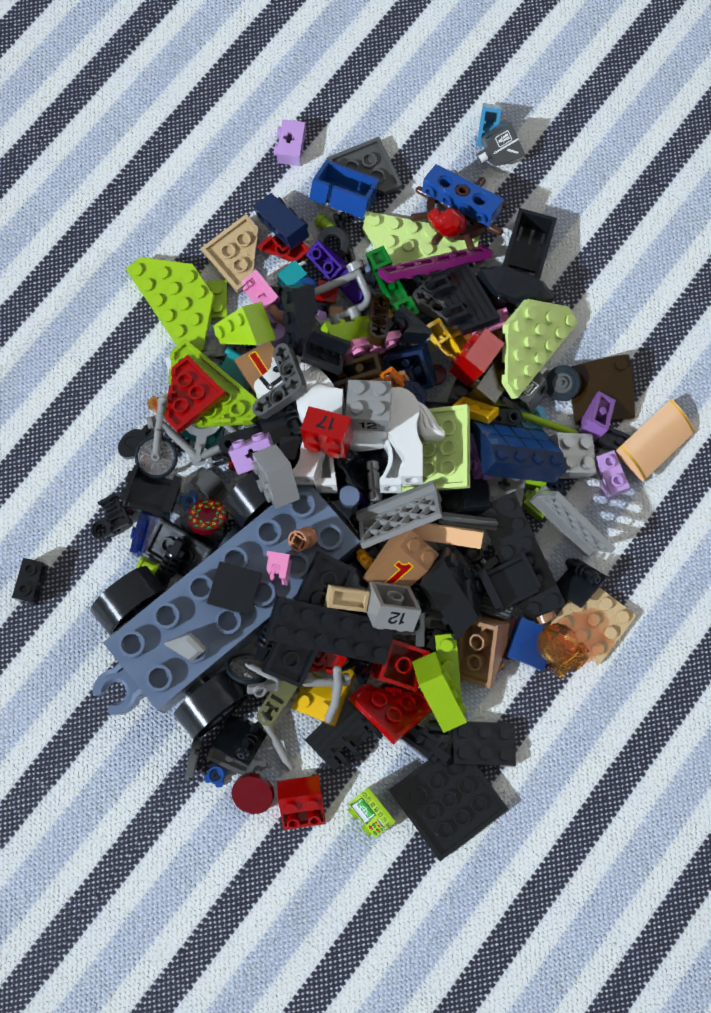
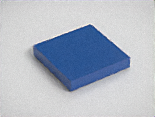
M518 617L506 657L544 671L556 631L523 617Z

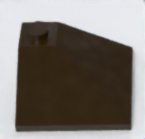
M629 354L609 356L571 366L579 373L582 381L580 392L575 398L571 399L575 426L581 424L582 417L598 391L616 400L611 421L635 418L633 373Z

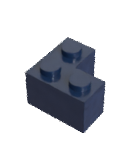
M427 343L392 350L384 357L387 369L393 367L398 372L404 370L409 374L414 392L433 388L437 382Z

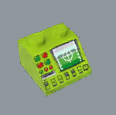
M369 787L348 803L350 806L348 809L349 813L355 820L359 817L364 823L361 828L368 837L373 835L376 838L396 822Z

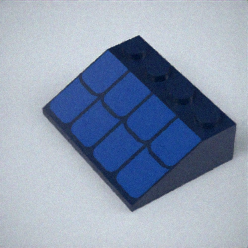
M479 421L471 422L483 475L555 483L568 470L563 452L541 429L494 423L486 424Z

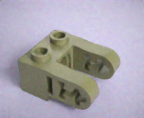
M281 680L279 691H268L269 695L257 713L259 723L264 726L273 724L289 700L294 702L300 692L297 686ZM267 702L279 708L277 712L274 709L272 710L270 715L273 718L271 721H262L263 716L260 714L262 711H268L269 706H266Z

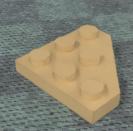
M247 214L200 248L201 252L224 279L227 280L236 293L243 290L242 287L244 286L241 282L253 273L259 229Z

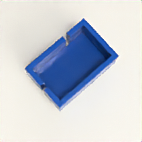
M325 160L312 180L309 199L319 204L326 205L328 203L330 207L364 219L369 207H371L376 198L380 179Z

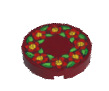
M203 499L191 505L186 517L191 530L200 535L215 534L217 530H222L228 522V512L223 507V503L215 499Z

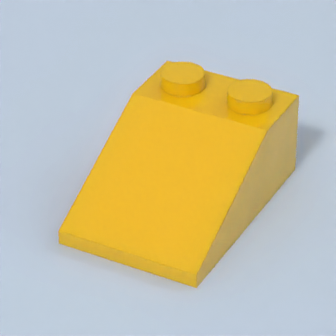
M345 662L342 667L349 665V663ZM356 666L342 672L349 673L351 684L342 687L338 709L333 721L329 723L332 726H335L354 680V669ZM309 670V673H312L315 678H323ZM302 685L301 688L299 687L298 690L300 692L295 698L291 709L325 722L324 718L332 699L331 686L305 687Z

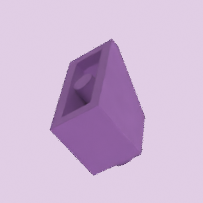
M598 391L582 417L578 433L592 434L593 441L596 442L609 429L616 400Z

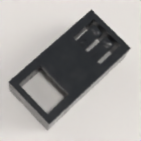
M519 208L502 266L534 273V276L526 275L540 280L557 218ZM520 227H523L520 241H517ZM535 230L531 244H528L531 231ZM546 233L543 245L539 247L542 235Z

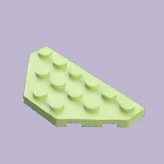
M369 211L365 215L363 224L364 235L371 241L374 249L384 245L392 260V265L467 249L464 240H452L443 237L438 245H432L431 240L437 232L427 222H413L410 219ZM480 235L472 239L475 247H478ZM421 274V275H423L422 277L426 278V279H425V281H426L432 274H429V275Z
M532 299L524 300L503 324L505 346L502 347V363H505V374L502 375V384L511 399H516L521 395L577 325L578 321L570 307Z

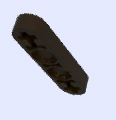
M380 294L373 295L369 310L367 341L374 346H383L388 334L390 300Z

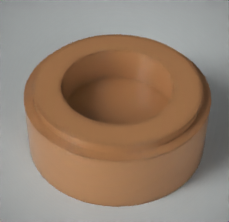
M553 610L536 617L535 620L537 624L542 625L556 619L557 616Z

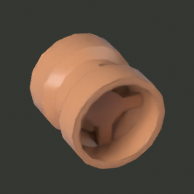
M305 526L289 534L288 544L292 550L301 552L315 546L318 536L312 527Z

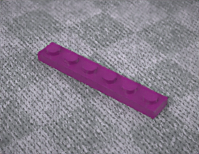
M484 245L475 247L472 252L462 249L378 268V276L388 283L397 282V279H411L419 274L429 275L433 271H444L467 262L482 263L486 259L492 258V250Z

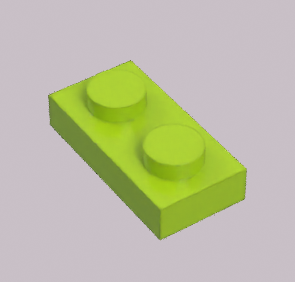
M209 280L207 285L216 296L215 303L212 306L211 320H222L228 316L227 280Z

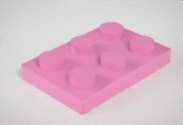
M401 331L388 332L383 346L370 344L367 341V337L351 340V346L344 355V362L375 352L380 356L385 355L388 349L397 345L396 342L402 335Z

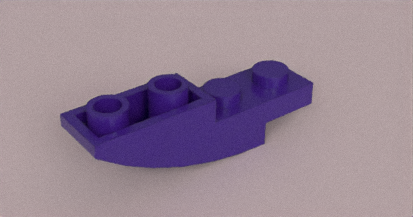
M317 240L306 254L329 281L349 273L346 267L347 263L320 240ZM356 279L338 286L354 305L363 302L364 296Z

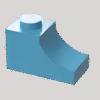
M483 103L476 146L483 147L481 138L500 123L501 105Z

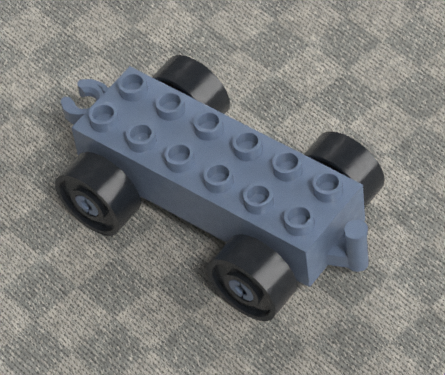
M253 470L228 493L222 504L242 530L177 583L166 590L147 566H142L127 573L109 586L96 599L90 609V612L110 635L103 644L119 662L113 669L105 671L97 678L92 692L96 696H103L107 692L108 687L116 682L122 683L126 688L124 699L111 704L108 707V713L114 716L125 715L132 711L144 697H147L157 711L166 713L185 696H188L175 710L173 715L191 738L196 740L210 732L238 709L250 696L247 693V687L229 677L226 669L211 679L209 677L259 636L266 621L270 620L276 595L291 599L295 598L317 550L343 563H347L356 555V551L360 548V541L347 527V521L331 503H327L312 485H297L300 499L276 509L272 502H267L264 491L260 492L256 482L259 477ZM345 486L340 490V500L333 503L350 521L352 515L358 511L360 495L355 487ZM305 526L312 527L318 536L315 546L301 552L292 550L288 544L289 534ZM267 551L290 554L292 565L288 586L282 585L279 574L276 573L274 574V580L271 581L270 574L267 572ZM355 560L349 564L356 568L349 587L367 590L369 584L362 579L367 571L358 560ZM219 561L262 573L250 616L207 604ZM191 632L206 647V650L191 662L165 646L164 643L167 640Z

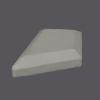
M191 632L167 640L164 643L165 646L191 662L206 650V647Z

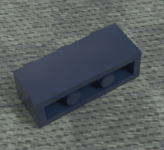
M270 193L253 206L258 219L291 250L309 237L306 221L303 218L299 219L291 207L287 208L280 197L277 198Z

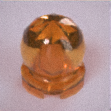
M550 624L541 629L537 636L536 648L540 657L551 664V671L559 678L566 677L565 673L571 669H574L576 672L589 658L587 655L590 652L585 644L578 643L574 630L565 624Z

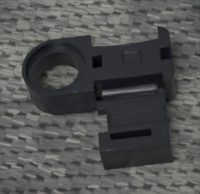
M111 494L97 502L103 509L105 508L107 514H105L106 517L92 525L91 533L93 537L99 540H107L116 535L115 531L125 525L133 526L132 519L128 517L130 515L129 511L122 508L117 495ZM101 525L106 527V533L103 536H99L97 533Z

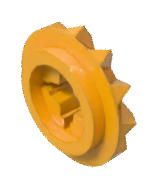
M359 548L356 551V558L367 571L374 562V559L366 550Z

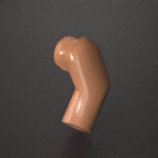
M271 304L267 309L277 322L285 324L283 321L284 311L280 310L275 304Z

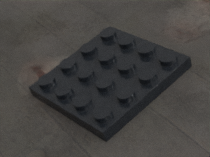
M449 744L445 752L449 754L452 759V747L451 744ZM428 760L389 789L392 796L439 861H442L509 810L477 766L452 765L451 763L447 767L439 760L436 764Z

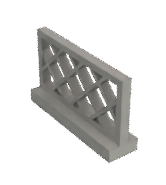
M429 481L356 511V517L359 521L361 547L365 549L442 518L440 504L442 499L434 481Z
M542 486L530 500L585 556H590L593 551L612 553L616 549L558 491H551L547 486Z

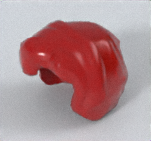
M434 208L427 215L433 229L443 237H455L466 229V218L458 209L450 208L439 213V209Z

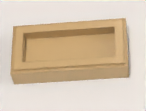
M328 584L324 606L367 613L371 591Z

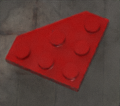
M188 355L172 367V379L167 397L168 406L164 418L180 434L227 396L225 391Z
M365 684L349 698V701L393 745L432 713L422 691L406 692L400 688L392 687L381 689Z

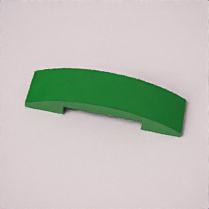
M384 245L367 252L366 257L382 294L390 300V307L393 312L396 313L404 305L415 316L419 315L420 312L412 297H408L399 279H397V282L388 283L378 276V268L392 265V260Z

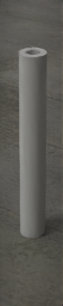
M262 712V713L260 714V715L263 716V719H262L263 722H266V720H269V719L267 718L265 712ZM262 725L287 771L294 769L295 766L272 725Z

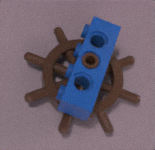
M435 164L425 176L423 187L417 186L415 189L417 194L427 198L426 212L411 214L410 220L413 222L427 220L433 229L427 215L434 209L435 204L446 208L439 210V213L450 208L458 209L467 220L475 224L468 226L466 221V229L463 233H459L455 237L445 238L464 240L467 250L472 252L475 249L472 239L481 235L485 230L498 236L503 234V229L492 223L500 214L501 209L507 207V201L482 188L486 182L484 177H480L474 184ZM437 232L431 240L432 245H438L443 236Z

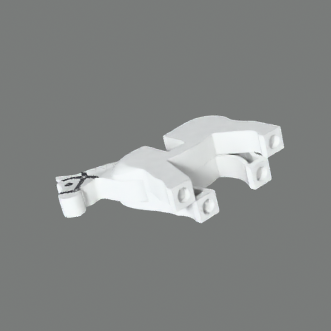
M296 355L307 383L306 392L296 399L301 424L303 423L308 406L345 415L343 389L335 388L323 371L315 366L301 362L302 357ZM274 357L272 358L270 369L254 383L257 399L283 383ZM293 365L287 369V375L293 371ZM392 387L390 432L353 430V438L349 449L353 451H371L385 448L388 455V464L383 475L380 477V493H402L403 485H423V445L419 439V433L425 441H440L445 438V432L438 425L431 411L424 404L417 401L412 392L405 388ZM302 441L300 458L293 469L296 485H315L318 493H338L334 458L326 453L308 451L304 448Z

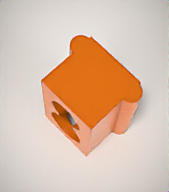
M389 367L380 374L382 381H391L392 387L403 388L405 386V378L393 367Z

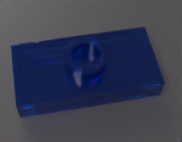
M141 512L136 528L133 527L130 536L133 540L129 552L133 556L138 557L142 554L151 520L147 514Z

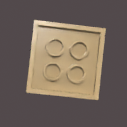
M599 587L582 608L568 600L566 606L561 609L549 627L597 665H600L636 618V615Z

